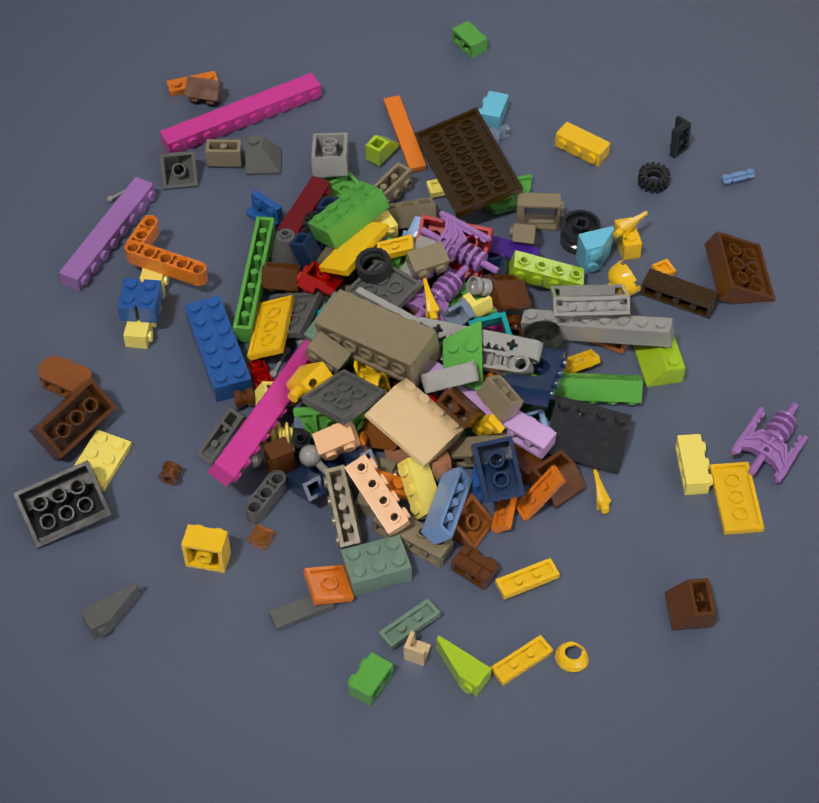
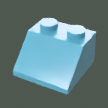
M613 226L578 235L576 259L579 266L584 268V273L595 272L602 268L611 253Z

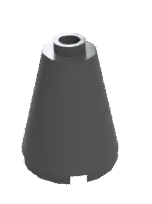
M285 228L277 232L270 262L299 265L289 245L295 238V234L291 229Z

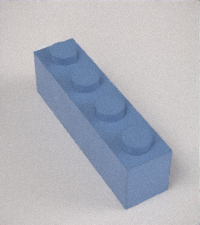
M461 466L442 474L421 533L434 545L453 537L473 478Z

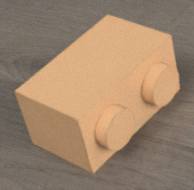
M351 421L345 425L337 423L312 434L318 454L324 460H334L338 455L344 452H352L356 447L361 446L355 425Z

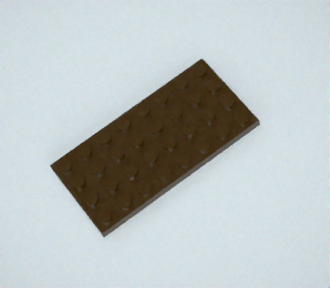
M477 107L414 133L457 218L523 191L521 183Z

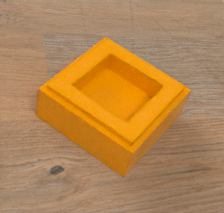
M668 259L651 265V269L671 276L676 275V270Z

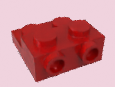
M312 261L309 266L305 265L303 271H300L297 275L296 281L298 282L297 286L308 293H314L319 289L322 293L332 296L346 278L343 275L321 272L319 269L321 264Z

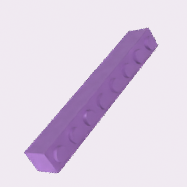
M137 177L132 180L60 270L59 276L62 285L80 292L89 283L90 278L98 272L101 264L108 259L112 250L118 246L120 240L127 235L128 230L136 223L138 217L145 212L149 203L155 199L156 192L153 183Z

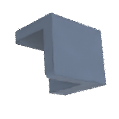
M465 299L448 308L442 316L446 322L465 325L476 314Z

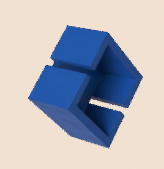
M124 278L117 305L120 321L137 322L135 307H138L140 322L157 323L163 298L161 280L144 279V282H141V279Z

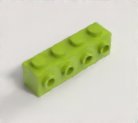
M517 250L514 251L509 261L508 274H514L529 284L550 289V286L584 284V268Z

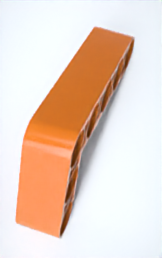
M154 215L145 216L125 243L124 248L128 263L196 286L205 285L208 281L206 265L203 262L152 246L160 234L158 219Z

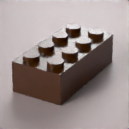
M90 378L77 386L36 423L29 432L54 460L60 459L106 418L116 406L96 382Z

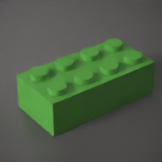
M360 181L354 184L346 193H343L335 202L329 204L321 213L315 215L308 222V225L317 241L337 250L390 206L382 189Z

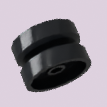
M574 210L567 213L561 222L560 244L562 248L568 253L576 255L578 235L601 229L599 218L587 210Z

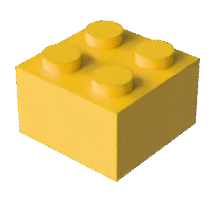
M188 524L181 544L185 566L225 573L231 555L228 531H224L221 528H207L199 524Z

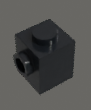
M293 428L291 442L296 451L294 453L295 459L300 460L299 453L304 446L313 445L314 439L311 437L310 432L305 429Z

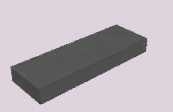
M309 595L269 611V615L276 630L280 631L335 609L334 603L313 605Z

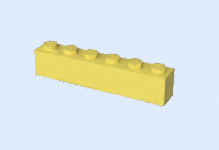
M143 268L140 275L141 282H144V279L161 280L162 299H164L165 285L169 283V276ZM135 307L137 322L127 321L123 334L125 346L148 349L149 342L153 341V328H156L157 323L140 322L138 307Z

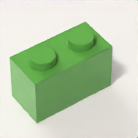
M469 21L452 28V41L471 59L487 51V37Z
M371 652L368 658H363L357 673H353L347 682L349 695L371 706L392 677L393 664Z

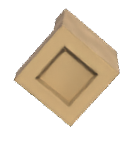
M411 631L404 646V660L424 666L431 650V645L416 640L415 632Z

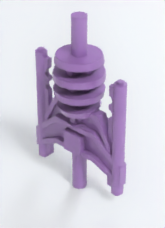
M444 211L439 212L440 219L445 221V230L441 235L425 227L421 228L420 233L438 242L442 241L450 259L449 263L459 260L460 265H466L469 270L473 269L474 272H480L485 268L496 275L499 273L500 268L487 261L488 253L482 251L478 246L475 247L474 244H467L468 239L463 232L471 236L474 235L476 239L480 238V241L484 243L491 241L489 235ZM450 266L446 271H444V273L448 271L453 273L457 272L456 269L452 270ZM464 276L461 278L462 283L466 282Z
M463 265L456 273L450 271L444 273L430 289L440 309L438 312L439 321L446 322L442 315L448 309V302L453 297H456L463 287L461 278L469 271L466 265ZM429 274V276L426 277V279H431L434 276V274ZM418 279V281L422 282L423 287V279ZM421 289L403 307L415 310L417 313L414 316L426 318L424 289Z
M792 402L787 411H777L769 420L765 430L760 429L754 432L757 423L759 424L761 421L760 418H763L766 414L764 409L759 407L730 451L732 455H736V453L739 455L741 450H744L756 456L748 470L750 475L754 476L763 461L770 464L776 473L773 476L775 483H780L808 439L806 435H799L796 440L797 443L793 445L794 448H791L787 454V444L784 442L789 439L796 427L797 421L793 415L799 407L797 403Z

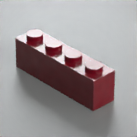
M312 176L278 227V231L287 228L291 229L295 236L298 232L304 233L301 228H304L302 222H305L303 218L306 216V213L317 211L316 207L324 196L333 197L334 191L331 182Z

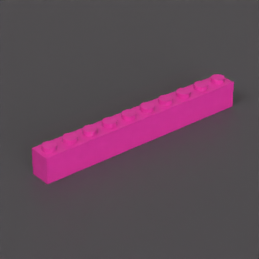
M312 73L306 74L159 131L161 144L167 153L185 151L205 143L207 139L221 137L322 97L321 84Z
M306 339L294 352L207 473L226 487L231 481L235 483L242 475L240 469L243 468L245 470L251 462V459H249L250 455L254 457L261 448L258 444L260 442L263 444L270 435L267 431L269 429L272 431L279 422L276 420L277 417L282 418L288 410L285 406L292 404V401L287 396L290 390L287 388L286 383L301 365H305L308 360L304 354L310 342Z

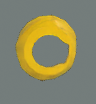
M576 642L562 643L555 651L556 662L565 671L579 672L588 665L589 657L586 649ZM572 646L579 647L582 650L581 656L578 659L568 658L565 654L566 648Z

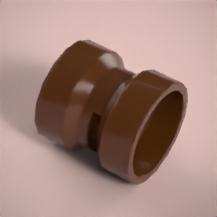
M516 314L507 315L506 317L509 326L513 329L514 336L521 337L522 318Z
M252 387L246 388L245 391H233L236 409H241L246 405L250 407L256 406Z

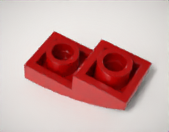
M263 358L246 362L255 389L262 381H274Z

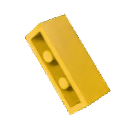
M566 122L555 136L556 147L597 167L609 155L610 142L569 122Z

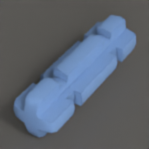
M750 168L745 171L730 173V175L724 174L721 176V182L727 185L731 184V182L744 181L747 178L753 179L755 171Z

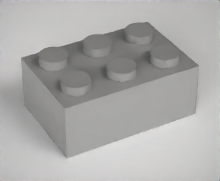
M348 132L313 134L311 155L313 176L318 178L348 176Z

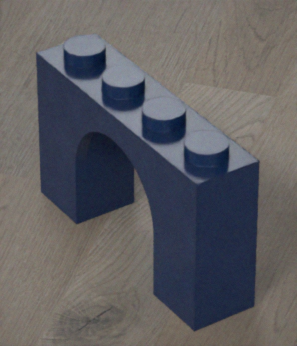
M324 196L316 207L318 214L339 197ZM298 232L289 244L299 265H302L303 269L305 265L309 266L312 261L316 262L327 246L322 243L321 247H319L313 233Z
M543 347L539 364H533L534 372L542 374L540 376L506 374L504 379L520 396L524 404L548 407L550 400H554L555 389L558 390L560 379L563 378L564 369H567L568 358H565V350ZM521 364L518 369H523L526 364Z
M365 445L356 447L352 452H344L334 460H324L321 458V461L328 468L341 465L346 467L365 454L368 459L372 457L377 465L371 448ZM303 465L286 474V479L292 493L309 502L327 493L322 483L323 477L326 476L316 466L307 467Z

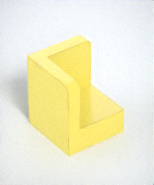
M470 293L463 295V300H467L476 314L474 318L493 311L492 298L490 296L475 300Z

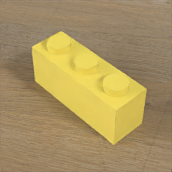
M701 434L677 435L675 450L684 495L708 494L709 487L713 485L712 474L708 473L709 459L705 458L706 444L704 441L702 442Z
M409 457L397 464L398 473L401 476L413 516L417 520H422L427 517L437 486L430 465L427 464L425 467H422L412 457Z

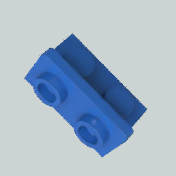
M255 189L251 193L252 206L246 210V215L255 221L257 216L275 218L276 227L283 221L282 206Z

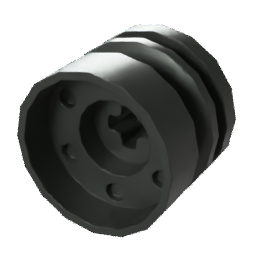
M541 320L532 322L523 328L522 337L538 340L544 344L543 347L563 350L561 329L557 323Z

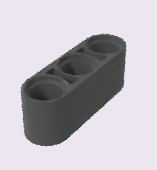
M272 471L246 502V518L250 523H261L287 491L286 475L283 471Z

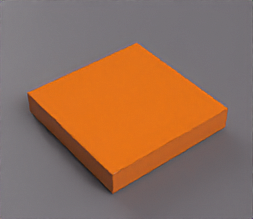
M343 565L304 568L303 574L313 605L353 602L354 595Z

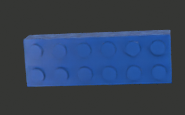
M220 295L185 304L186 320L216 403L234 398V390L245 391L246 388L252 387L249 371Z

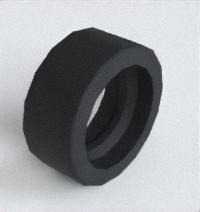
M367 248L356 257L357 274L366 283H380L391 274L392 264L390 255L382 248ZM372 260L384 262V265L377 270L368 271L363 269V266Z

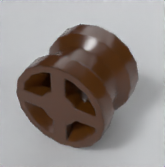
M166 461L162 466L163 471L160 472L158 478L164 484L176 485L178 482L177 476L181 474L182 467L175 462Z

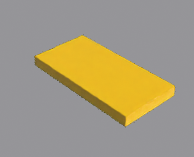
M370 222L337 250L334 249L319 266L320 271L349 276L356 268L355 260L358 254L367 248L375 247L377 242L390 230L389 225L386 223Z
M293 295L259 304L247 354L249 360L284 352L295 302Z
M749 462L710 464L709 466L724 535L764 532L763 519L753 478L748 473L750 468Z

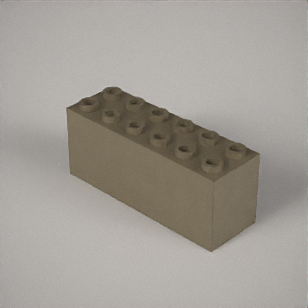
M341 289L314 322L317 333L322 331L351 352V359L399 381L407 378L417 387L422 381L421 374L428 373L441 355L437 332L433 328L425 327L413 319L409 320L397 312L393 313L381 305L377 306L367 299H361L353 293L345 292Z

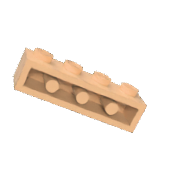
M364 454L344 467L390 537L411 524L408 520L411 517L405 507L400 508L397 503L400 499L394 490L391 492L388 490L386 485L389 483L383 474L378 475L375 469L378 466L372 457L368 459Z

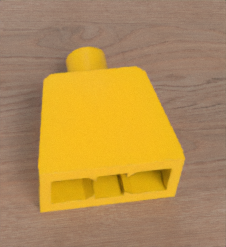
M323 361L301 365L286 383L287 388L290 390L287 395L289 400L296 403L299 399H302L303 395L333 375Z

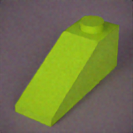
M438 636L436 638V649L454 679L465 693L473 694L477 697L491 679L492 668L441 636Z

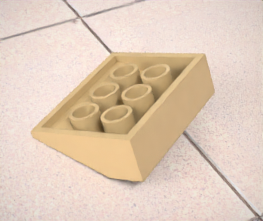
M407 378L396 384L364 415L422 467H425L455 445L464 431L454 419Z

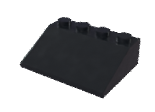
M556 395L551 408L548 427L552 428L557 435L555 444L546 456H552L562 449L576 464L618 475L632 415Z
M88 460L13 493L37 548L112 515L91 462Z

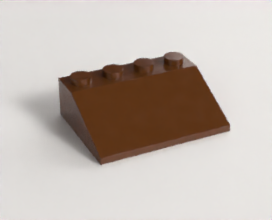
M719 231L704 244L716 291L719 292V300L732 304L774 302L776 300L760 244Z

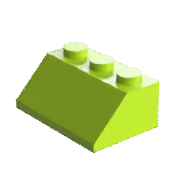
M675 336L673 337L671 347L633 345L646 387L683 382L686 368Z

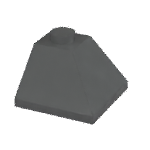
M245 136L246 176L281 175V147L264 136Z
M195 151L160 154L163 189L198 186Z

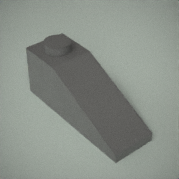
M229 406L197 452V455L210 465H213L247 417Z
M137 582L80 611L83 622L94 640L104 637L114 630L141 596Z

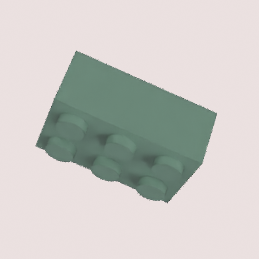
M400 534L341 550V562L354 596L412 581V567Z

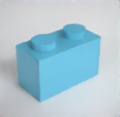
M489 91L487 97L483 98L482 108H479V112L489 128H500L508 108V94Z

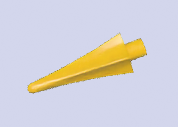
M644 211L633 218L617 223V230L613 232V235L616 238L622 236L625 239L648 212Z
M423 278L426 318L430 317V319L438 320L440 309L431 293L427 279Z
M594 469L597 510L601 509L602 514L609 513L611 499L601 482L598 471Z

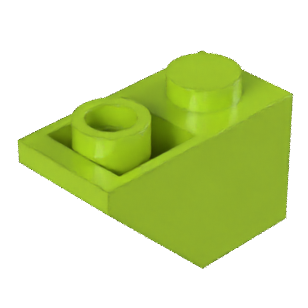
M374 135L365 145L366 160L381 166L399 147V143L385 136Z

